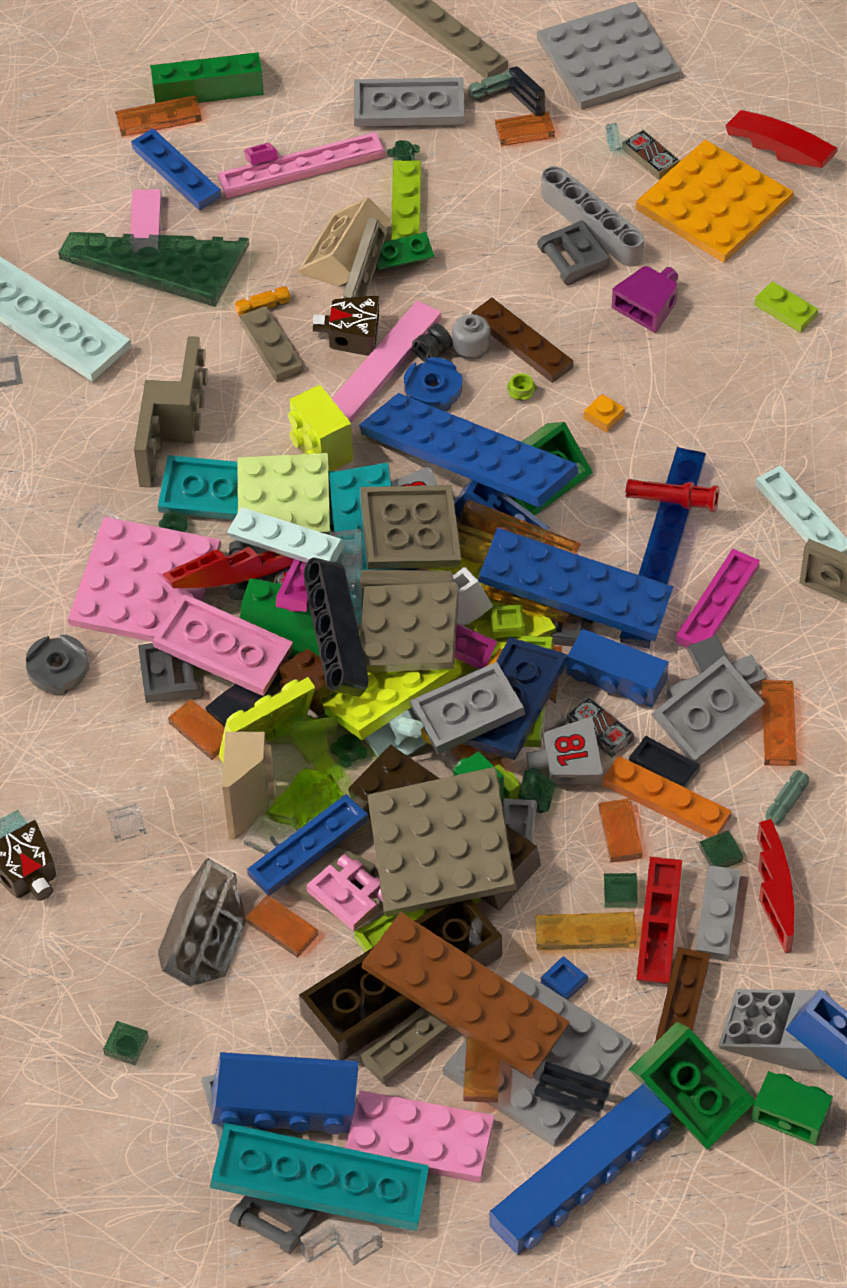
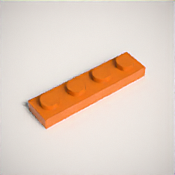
M617 756L603 777L602 786L715 841L731 818L732 810L620 756Z

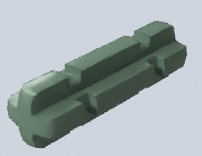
M508 70L504 75L500 73L483 79L480 84L479 82L472 83L468 86L470 96L473 99H479L484 97L485 93L490 95L507 89L508 85L512 87L510 78L513 76L509 74Z
M800 770L793 772L789 778L790 781L786 782L774 799L775 803L771 804L767 809L766 820L772 819L774 825L782 823L786 817L785 813H789L800 797V792L804 791L809 784V776Z

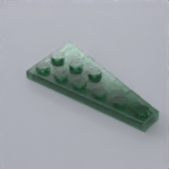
M70 232L58 254L59 260L216 307L249 246V238L239 237L238 241H225L223 237L212 236V240H196L194 236L149 234V238H134V234H123V237H107L104 233Z

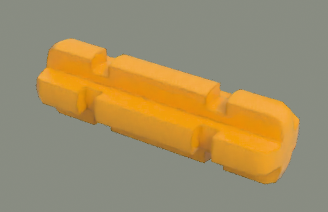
M286 286L275 288V292L268 290L249 296L250 300H246V298L237 300L235 302V310L240 317L264 306L269 309L275 307L278 302L279 305L288 303L290 301L289 290Z

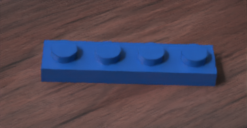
M154 128L131 141L132 149L199 211L221 198V189Z
M345 794L247 868L248 876L268 896L272 895L368 821V814Z

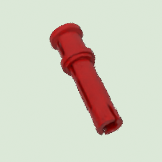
M628 479L625 496L626 498L681 504L685 509H691V507L706 508L710 512L715 513L719 503L720 490L718 485H713L710 488L694 486L693 482H687L684 485H672Z

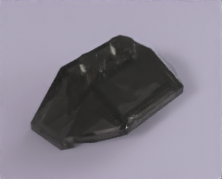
M210 858L205 859L180 895L158 950L162 971L189 987L226 976L246 923L241 896L236 886L238 883L236 873Z

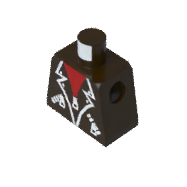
M379 296L334 299L331 304L330 315H313V332H328L329 347L333 350L369 356L376 348L380 317Z
M33 820L0 838V883L16 898H20L29 892H32L38 901L45 900L51 896L53 888L49 881L57 876L55 866L39 826Z

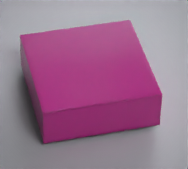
M269 142L245 148L244 150L245 158L251 165L278 159L276 148Z

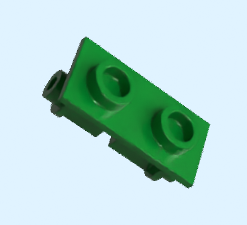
M427 232L385 241L381 248L376 269L384 271L387 268L434 258Z

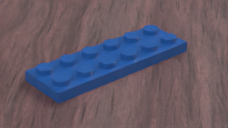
M500 528L496 530L478 578L479 583L654 642L673 590V586Z

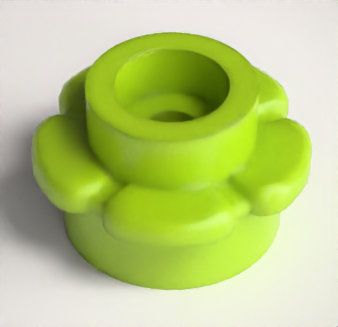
M519 373L512 376L507 389L513 399L527 400L533 396V392L536 391V385L531 376Z

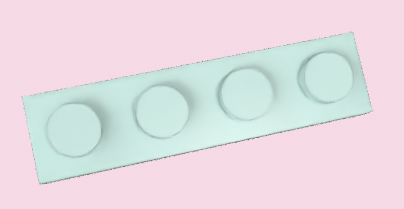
M781 465L756 478L755 486L806 543L808 539H812L847 554V538Z
M243 507L240 508L227 531L232 539L305 563L312 557L336 562L345 546L340 538Z

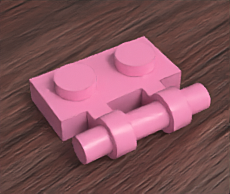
M344 854L337 862L343 870L338 872L329 865L307 884V892L352 931H355L377 911V904L371 899L378 898L382 901L379 877H372L365 871V866L357 859L352 860ZM357 880L364 887L359 890L351 881Z

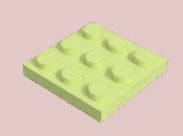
M328 453L237 457L238 512L243 507L330 535Z

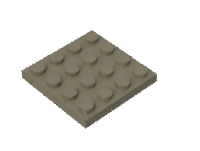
M495 767L367 795L383 908L386 917L398 915L400 912L405 914L517 890L498 775Z

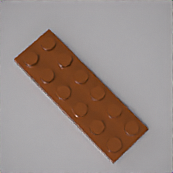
M401 912L362 962L364 970L531 1079L569 1027V1020Z

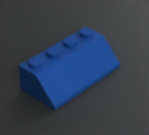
M220 1052L212 1087V1124L224 1126V1123L238 1126L257 1127L262 1130L283 1128L291 1129L295 1132L315 1130L325 1131L329 1134L349 1133L354 1116L358 1061Z

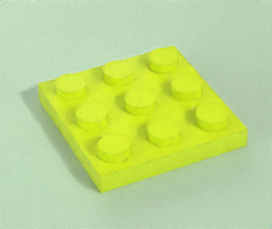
M309 677L300 682L296 679L287 683L281 689L282 692L273 697L271 695L262 697L254 704L255 707L246 712L240 710L232 714L227 719L220 747L219 758L224 764L225 732H265V740L268 743L305 722L315 689Z

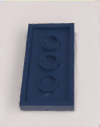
M509 637L496 662L522 703L525 715L462 744L516 760L565 669L568 658L565 653Z

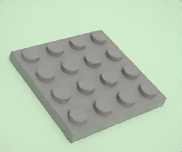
M635 1L537 31V40L581 110L680 79V69Z
M521 971L511 984L570 1021L569 1027L531 1079L468 1037L443 1067V1075L555 1147L581 1112L534 1096V1090L539 1083L541 1073L544 1071L546 1061L606 1081L632 1048V1040ZM546 1085V1088L590 1102L588 1098L574 1096L559 1088Z

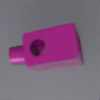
M643 266L612 289L611 308L656 333L676 305L678 284L676 281L679 278L677 272L671 267H666L659 273L649 266Z

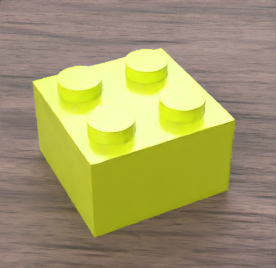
M320 384L289 399L290 412L288 413V418L292 428L289 434L296 448L300 447L305 454L328 453L329 471H334L353 461L351 422Z

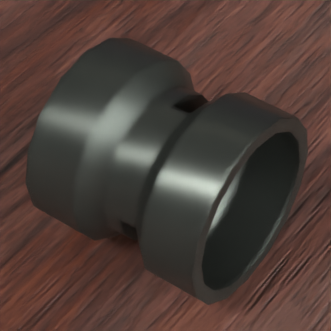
M437 323L429 327L425 335H419L412 341L415 354L423 362H425L426 358H438L439 352H445L453 345L449 332Z

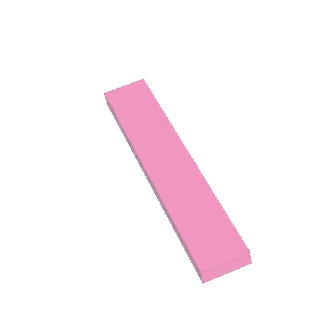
M373 132L281 156L278 159L256 165L250 164L218 173V180L226 199L385 158V151L377 133Z
M417 300L334 395L332 400L351 423L414 351L412 341L419 335H425L429 327L441 320L440 311Z

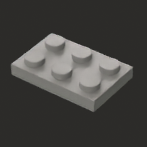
M723 656L657 708L651 715L683 754L695 762L762 708L765 703L729 660Z
M497 662L410 701L413 711L418 720L423 723V729L437 754L525 715L522 703Z

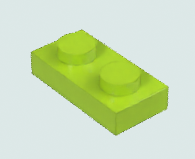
M773 281L755 297L754 305L799 333L818 316L817 307Z

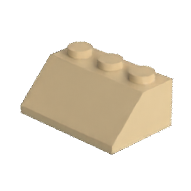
M369 197L334 212L298 271L302 275L336 286L347 283L368 218L378 219L385 229L391 219Z
M225 732L222 789L229 839L238 838L269 812V799H275L276 782L274 780V763H272V745H266L265 732Z

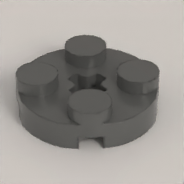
M59 635L60 638L50 639L49 636L43 637L36 641L26 654V670L29 680L37 688L52 692L56 696L65 695L69 689L80 684L89 670L85 647L79 640L69 635ZM63 660V665L60 667H52L50 663L51 661L59 662Z

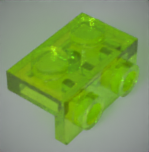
M304 768L295 776L294 781L276 798L275 803L266 813L272 822L294 826L295 830L298 831L343 797L344 794L331 773Z

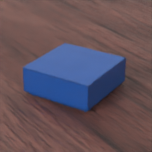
M563 956L541 976L540 983L569 1000L588 982V976Z

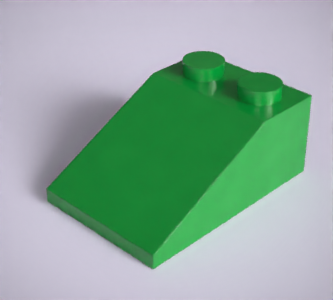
M676 1022L628 1069L641 1084H644L672 1111L671 1115L707 1150L755 1102L754 1098L689 1027L679 1022Z

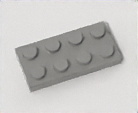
M463 77L354 79L355 127L464 125Z

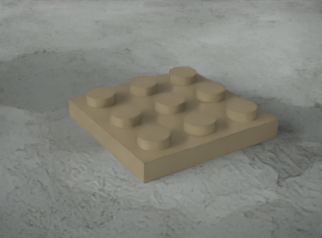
M452 485L360 487L367 569L460 567L461 555Z
M458 583L364 586L360 640L367 672L454 669L459 601Z

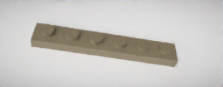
M386 0L485 79L497 75L508 68V60L432 0Z

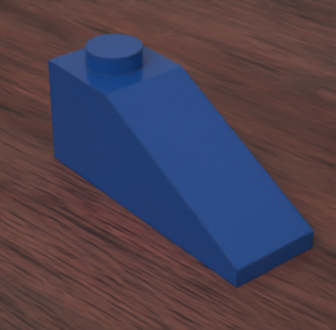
M470 480L454 501L456 517L472 529L490 535H495L497 528L541 542L549 529V526L503 492L474 480Z

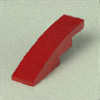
M740 110L725 125L728 135L750 138L752 147L775 151L779 161L823 168L838 152L837 147L816 135L763 114Z
M250 547L226 557L219 549H215L162 575L172 588H207L235 584L250 578L254 579L291 566L293 559L269 550L258 555Z
M772 819L759 822L757 840L763 852H760L758 870L764 881L761 883L759 901L784 952L788 953L792 950L794 938L795 904L792 880L782 842Z
M650 856L636 981L669 984L683 860Z

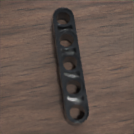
M312 557L304 567L303 577L326 686L330 691L359 697L366 691L369 680L344 566L340 563Z

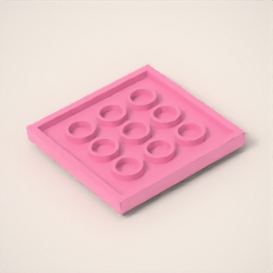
M104 517L68 617L69 625L153 642V638L182 593L203 602L207 588H172L164 580L162 574L215 549L220 550L221 540Z

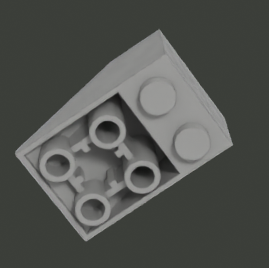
M736 989L719 1048L794 1070L826 1071L827 1064L785 1030L798 1010L818 990ZM822 990L825 994L832 998L827 990Z

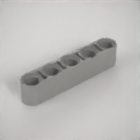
M551 166L543 171L541 195L546 203L572 224L582 221L600 246L621 264L636 266L641 263L643 259L644 235L640 230L563 168Z

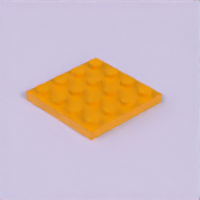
M704 139L636 201L635 209L725 263L793 199L794 191Z

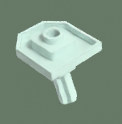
M412 707L365 738L377 757L390 744L407 756L428 744L421 737V729L424 725L418 720Z

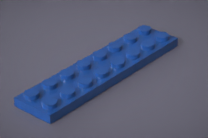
M400 393L393 396L359 424L362 435L537 507L542 506L579 474L576 463Z

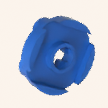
M437 357L426 358L425 363H420L416 366L415 362L406 370L404 375V391L406 396L447 411L462 393V376L456 371V366L452 362ZM433 381L438 382V386L434 387L428 386L426 384H431Z

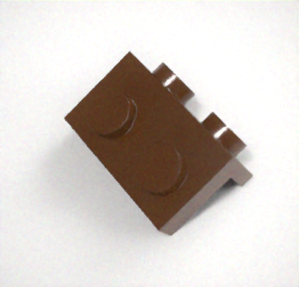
M306 649L278 668L282 679L280 686L283 688L293 680L297 679L300 682L309 677L315 686L309 709L318 716H321L325 713L321 699L333 691H330L326 686L321 658L311 650Z

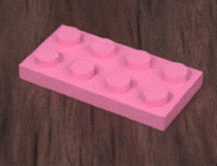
M182 593L152 640L153 647L262 696L265 695L278 674V668L284 664L293 649L292 641Z
M360 1090L345 1148L429 1165L428 1173L481 1183L494 1124V1115Z

